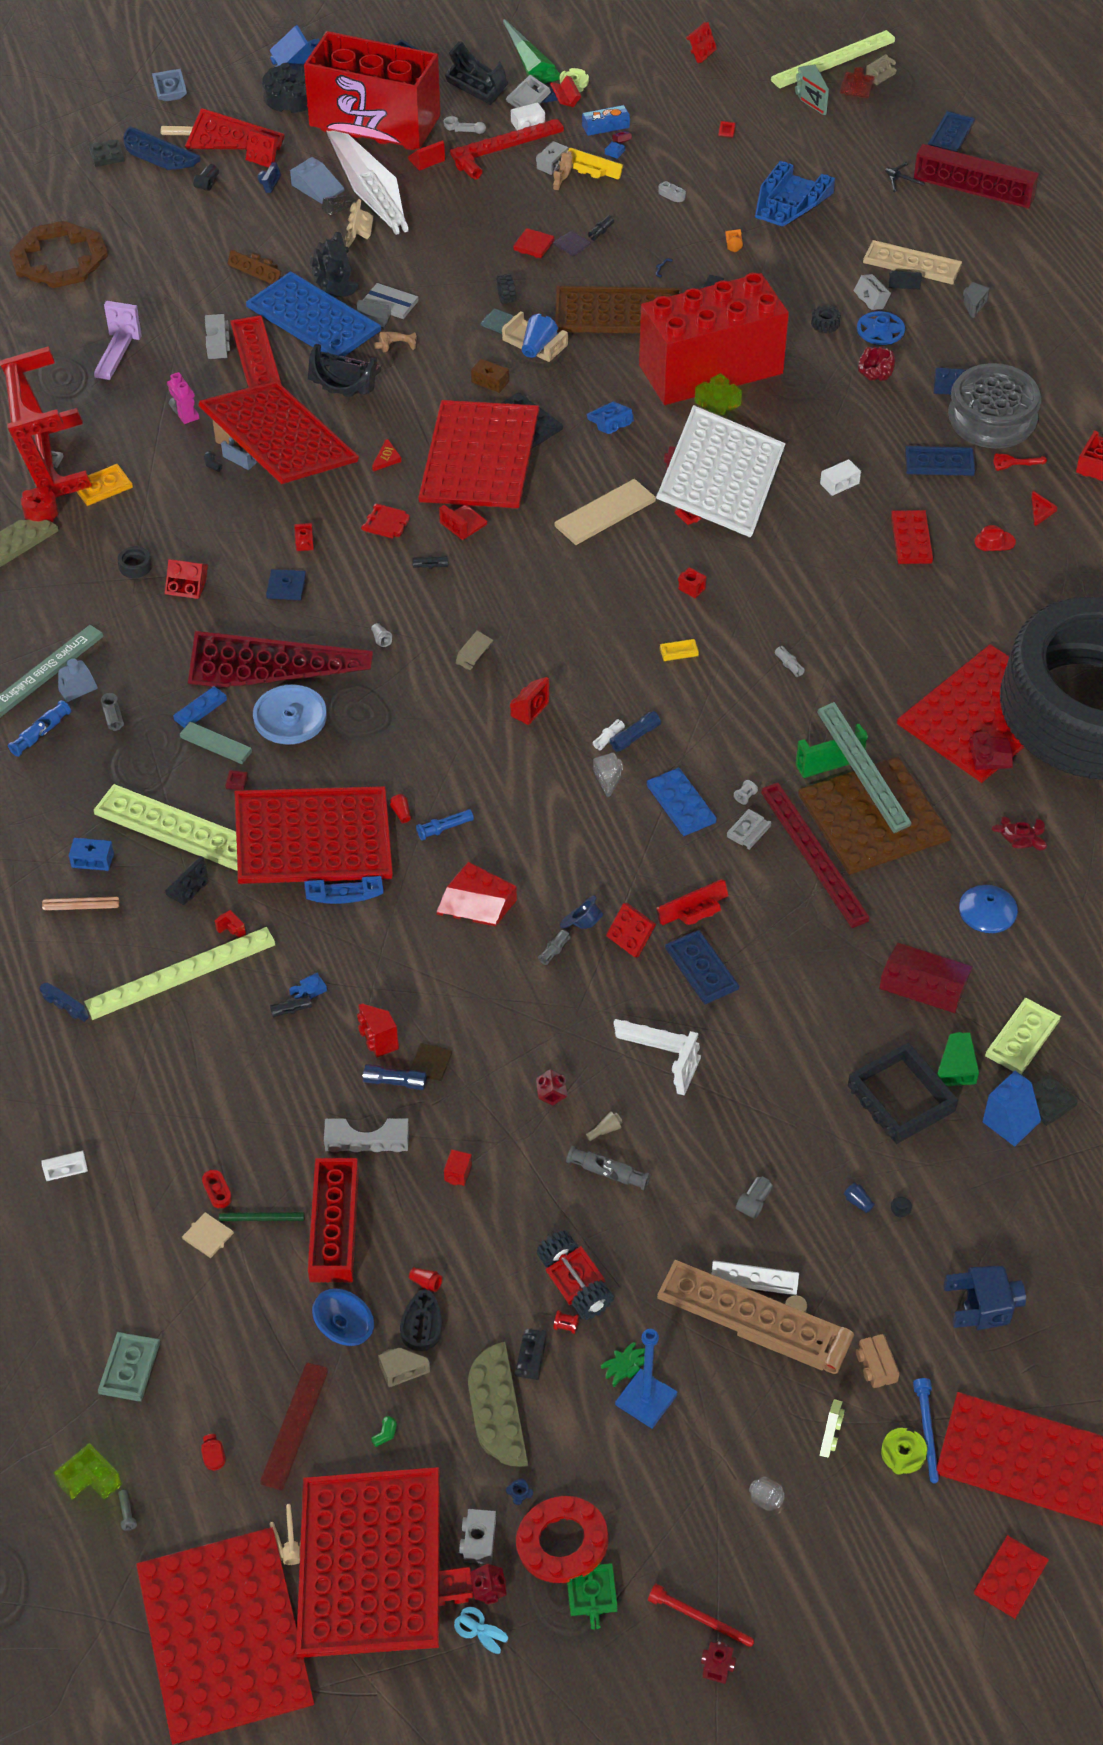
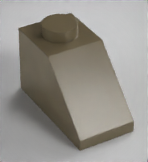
M402 1348L388 1349L378 1355L379 1365L388 1387L430 1373L428 1358Z

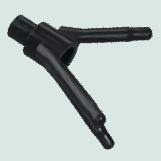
M907 162L895 168L888 167L885 170L891 179L894 192H896L895 179L899 177L925 185L924 182L900 173L899 169L906 166Z

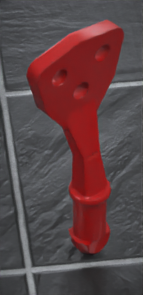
M995 454L993 463L996 471H1000L1012 465H1043L1047 462V458L1041 456L1039 458L1017 459L1007 454Z

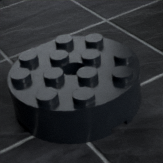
M282 63L279 66L270 68L262 78L263 98L270 108L279 112L291 110V113L308 110L303 64Z

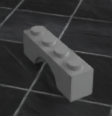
M325 1119V1151H408V1119H387L381 1128L369 1133L354 1130L346 1119Z

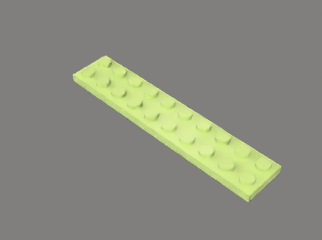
M113 784L94 809V814L237 870L236 831Z

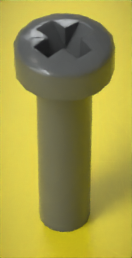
M121 1490L119 1491L123 1515L121 1528L124 1531H131L137 1527V1521L135 1518H132L128 1491Z

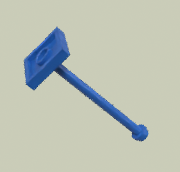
M647 1329L641 1336V1340L645 1345L644 1370L640 1369L618 1397L615 1405L653 1429L677 1397V1391L652 1376L654 1346L659 1341V1335L654 1329Z

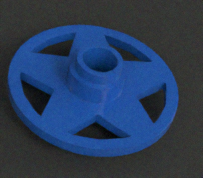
M876 311L867 313L859 319L857 332L867 342L877 345H888L899 341L903 337L905 325L894 314ZM890 318L897 321V323H891ZM861 324L867 328L864 332L861 330ZM900 332L895 338L892 337V333ZM879 337L881 340H876L872 338Z

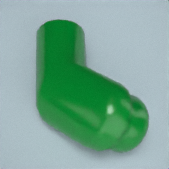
M384 1417L381 1432L371 1437L375 1448L394 1438L397 1423L393 1417Z

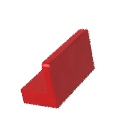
M566 75L561 84L554 82L550 84L560 104L574 107L581 98V94L571 76Z

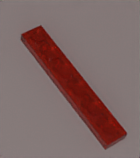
M306 1362L260 1480L261 1485L283 1490L328 1373L326 1367Z

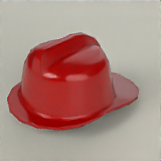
M995 525L984 527L975 538L976 547L983 551L1010 550L1016 544L1013 535Z

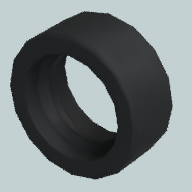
M139 546L125 548L118 555L119 571L128 578L145 576L152 568L150 553L145 548ZM132 559L144 560V562L136 566L125 564Z

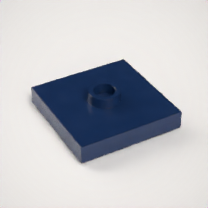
M271 569L266 597L269 599L302 600L306 571Z

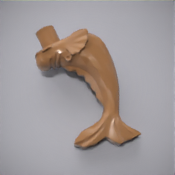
M571 151L564 152L561 155L559 172L554 171V190L559 191L562 181L569 176L573 169Z
M380 332L379 342L375 343V349H382L383 352H388L391 343L405 341L414 350L417 340L416 333L405 335L397 332Z

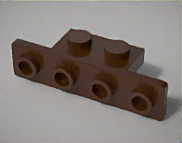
M230 250L227 264L270 284L279 280L282 271L278 270V265L269 258H261V255L257 253L244 255L235 250Z

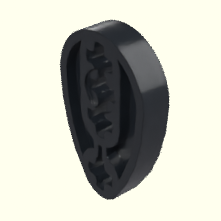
M429 1290L419 1291L410 1300L400 1323V1336L403 1343L415 1351H425L433 1348L439 1342L442 1334L440 1308L433 1293ZM424 1298H428V1301L426 1302L425 1307L423 1309L422 1301ZM421 1317H425L421 1343H417L416 1340L418 1339L420 1327L419 1320Z

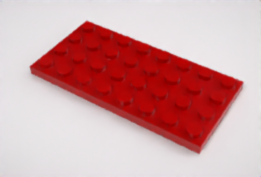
M957 1392L936 1469L938 1475L1103 1526L1102 1435Z

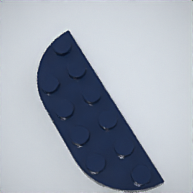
M131 126L124 133V145L131 155L166 170L193 167L201 161L199 155Z

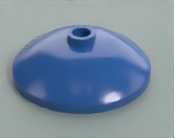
M979 885L970 888L962 895L959 903V912L964 922L971 928L984 933H998L1008 929L1015 922L1018 913L1014 898L1004 889L992 885Z
M329 1289L320 1293L313 1303L312 1314L314 1321L320 1331L330 1340L346 1346H356L364 1343L372 1334L374 1329L372 1313L364 1301L355 1294L342 1289Z

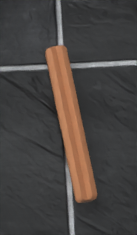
M119 897L43 899L42 901L43 910L119 908L120 905Z

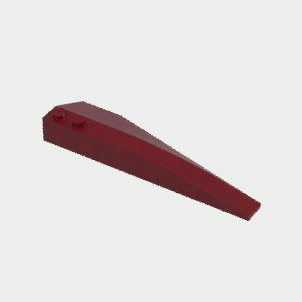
M195 631L188 684L226 688L370 670L373 651Z

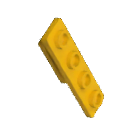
M569 148L568 151L572 152L573 169L578 170V173H589L593 178H600L606 175L620 179L623 164Z

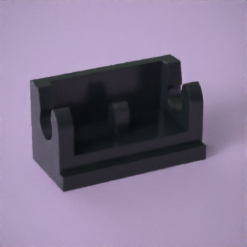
M525 1329L515 1370L516 1377L539 1380L546 1346L545 1330Z

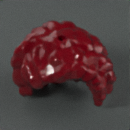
M866 347L858 362V372L870 381L877 379L879 381L887 380L892 375L895 367L893 351L882 349V347L878 349L876 347Z

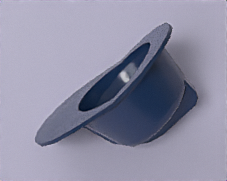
M596 896L589 897L577 909L567 915L560 923V927L566 928L574 924L581 929H587L594 926L603 916L602 911L595 903Z

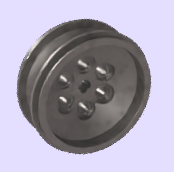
M981 364L967 369L954 382L951 390L952 400L949 405L948 415L953 429L966 441L986 448L1011 447L1027 439L1036 428L1038 421L1037 412L1041 405V394L1036 382L1022 370L1004 364Z

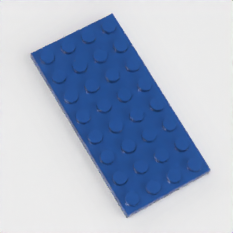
M289 272L246 301V307L262 315V317L311 347H314L315 344H320L322 352L339 356H346L381 331V325L293 272Z

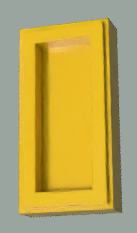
M695 639L660 644L663 661L699 655Z

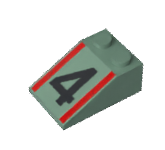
M815 64L798 67V73L796 74L797 86H795L796 95L799 96L802 102L822 115H826L829 89Z

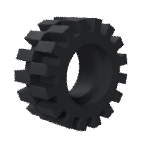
M511 274L498 275L496 284L500 302L502 304L515 302L516 291Z
M822 305V307L817 306L812 311V328L816 331L819 329L818 332L820 333L822 331L824 333H827V331L832 333V330L835 332L840 326L841 313L836 307L833 306L831 308V305H828V307H825V305Z

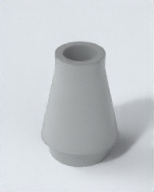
M379 623L374 624L371 630L376 644L381 647L389 646L392 642V634Z

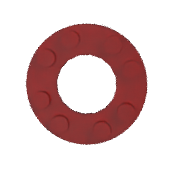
M573 1496L554 1497L537 1504L525 1515L516 1535V1547L524 1567L533 1576L552 1583L570 1582L569 1579L588 1575L604 1558L609 1543L607 1525L601 1512L590 1502ZM561 1519L574 1520L584 1530L583 1543L579 1549L564 1557H555L544 1552L540 1546V1537L542 1531L547 1528V1525L556 1523Z

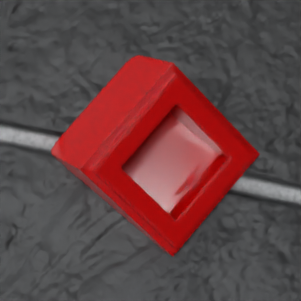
M721 121L718 136L733 138L736 124Z

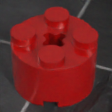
M47 486L25 490L22 493L21 505L25 520H48L52 523L54 518L58 516L55 495Z

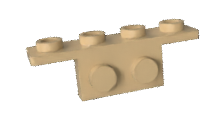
M360 199L353 203L350 208L351 214L348 218L350 223L347 226L348 233L345 237L346 247L348 248L354 241L356 234L366 239L371 235L373 215L360 209Z

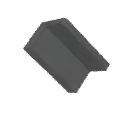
M358 300L357 311L381 325V329H385L390 318L389 305Z

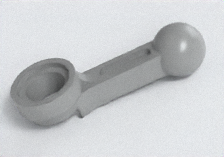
M449 116L443 120L444 127L447 130L455 129V132L463 131L482 134L486 130L483 122L459 123L458 118L455 116Z

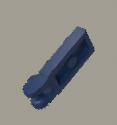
M48 982L41 984L39 989L47 1002L54 1003L61 1010L63 1008L66 1009L74 1019L79 1018L85 1022L89 1018L83 1004Z

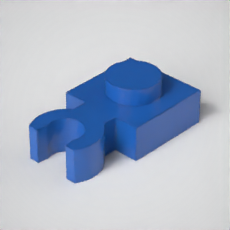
M315 973L301 980L300 986L291 987L289 993L290 995L298 994L294 996V999L307 995L311 999L326 992L327 986L318 973Z

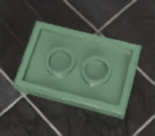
M117 1332L98 1393L142 1402L159 1349L160 1340Z

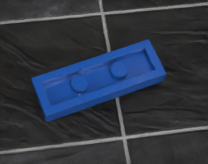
M213 686L174 714V720L185 728L189 722L196 723L224 703L227 697Z

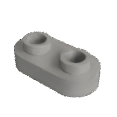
M667 181L659 184L658 192L660 195L674 202L685 200L686 191Z

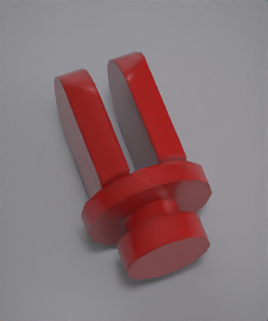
M208 1434L203 1437L204 1443L201 1445L202 1457L205 1466L209 1470L217 1471L225 1465L224 1449L221 1441L217 1440L216 1434Z

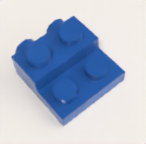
M614 401L587 413L588 420L596 423L598 430L606 434L613 433L620 427H626L634 421L632 409Z

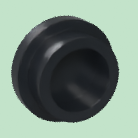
M896 1197L891 1202V1210L897 1217H906L912 1211V1203L905 1197Z

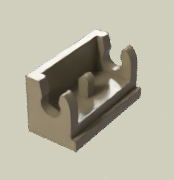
M885 54L867 65L865 79L876 85L896 74L897 70L891 66V64L895 65L896 62Z
M476 631L458 652L456 664L471 670L473 668L471 665L474 666L482 654L489 649L493 640Z

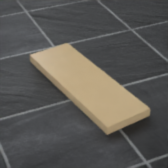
M875 240L872 241L863 260V263L895 271L921 272L924 278L954 284L962 266V261Z
M633 479L557 520L555 527L577 545L656 501V497L637 480Z

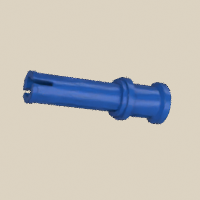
M468 809L440 820L432 819L429 823L416 825V830L419 838L423 841L426 837L440 835L443 830L473 821L474 817L472 811Z

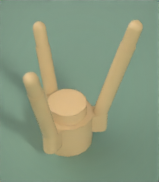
M287 1504L289 1542L284 1544V1548L282 1547L274 1522H270V1527H273L280 1560H283V1563L286 1565H295L300 1563V1546H298V1542L294 1541L291 1505Z

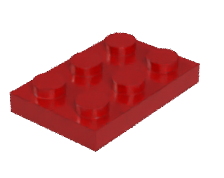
M1007 1535L975 1589L974 1595L1016 1619L1049 1559Z

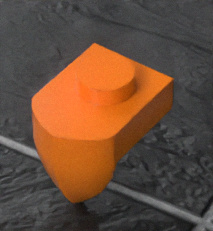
M741 229L725 231L727 249L733 252L742 249Z

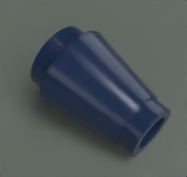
M855 1182L843 1194L847 1197V1201L865 1213H868L875 1206L863 1187Z

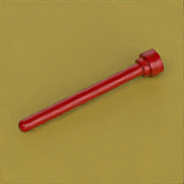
M656 1583L653 1586L648 1597L649 1602L655 1605L657 1603L661 1605L664 1603L746 1646H753L754 1639L667 1595L664 1587Z

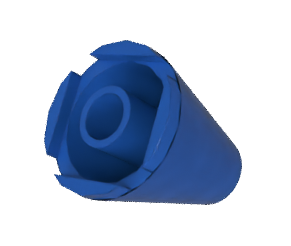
M534 314L529 318L522 345V352L526 357H535L557 336L558 326L550 317L546 316L545 318L541 316L542 314Z

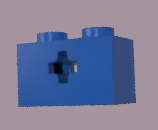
M74 838L69 853L71 867L109 871L114 855L112 842Z

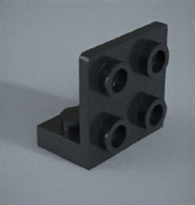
M200 856L165 890L166 895L182 905L192 900L195 894L205 887L209 881L205 858Z

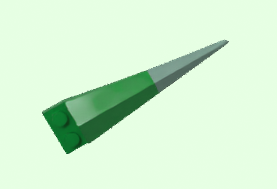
M504 19V25L518 51L527 76L531 75L543 84L560 80V73L555 68V65Z

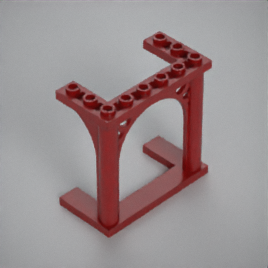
M48 346L1 360L0 365L4 371L11 419V423L7 424L8 430L37 488L47 486L54 493L55 497L92 487V482L86 470L62 477L53 467L49 434L82 425L83 420L77 408L61 413L57 409L43 413L24 372L55 363V359Z

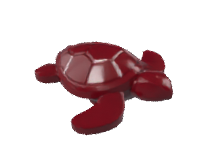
M1002 817V825L992 826V830L1000 832L1014 848L1019 849L1032 846L1037 850L1047 848V843L1042 838L1037 837L1045 831V824L1040 819H1036L1033 828L1026 822L1011 824L1010 819L1007 817Z

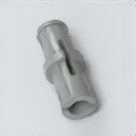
M784 646L778 647L775 650V655L782 660L783 665L789 668L796 677L804 673L805 669Z

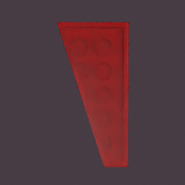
M201 108L185 147L186 149H247L249 130L253 129L277 137L276 150H280L285 136L283 133Z

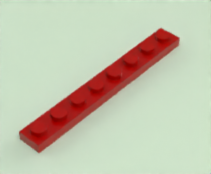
M552 119L534 126L450 150V155L454 160L468 153L473 158L564 132V126L558 119Z

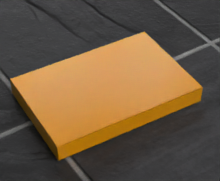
M115 464L88 475L92 482V487L76 492L84 503L89 506L131 489L133 485L120 466Z

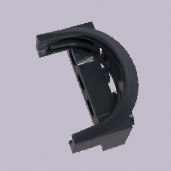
M458 41L449 52L453 65L445 74L447 82L491 105L508 85L505 69L501 62H498L494 70L488 68L469 52L462 41Z

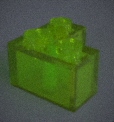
M90 1443L54 1472L57 1484L71 1499L89 1485L103 1499H106L122 1485L119 1473Z

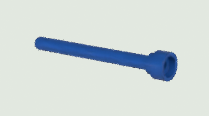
M920 1378L913 1381L914 1392L920 1398L924 1438L927 1445L929 1477L932 1483H937L939 1476L936 1470L937 1460L928 1398L932 1391L930 1379Z

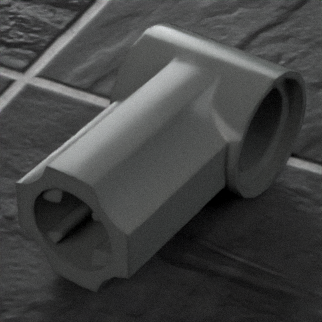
M106 693L101 697V704L108 729L113 731L120 730L124 726L117 696L113 693Z
M763 1176L757 1177L747 1193H743L739 1198L736 1210L756 1219L773 1185L767 1178Z

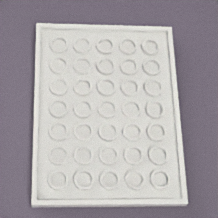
M693 405L656 498L751 537L786 443Z

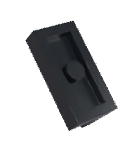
M891 271L889 273V288L920 290L922 273Z

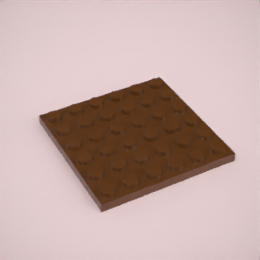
M898 756L874 764L911 821L909 827L893 833L855 771L801 788L798 791L801 800L849 875L951 840V834Z

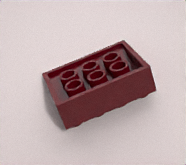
M897 943L882 972L879 989L956 1013L973 966Z

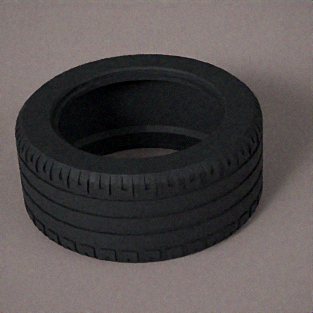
M1076 597L1074 599L1070 598L1054 602L1043 607L1040 611L1033 614L1021 627L1012 647L1001 682L1000 703L1004 719L1010 731L1031 754L1058 770L1083 778L1100 780L1103 779V711L1086 706L1071 698L1055 683L1049 673L1054 668L1070 664H1089L1103 667V598Z

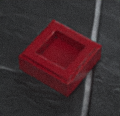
M229 770L225 784L226 789L244 790L248 779V772Z

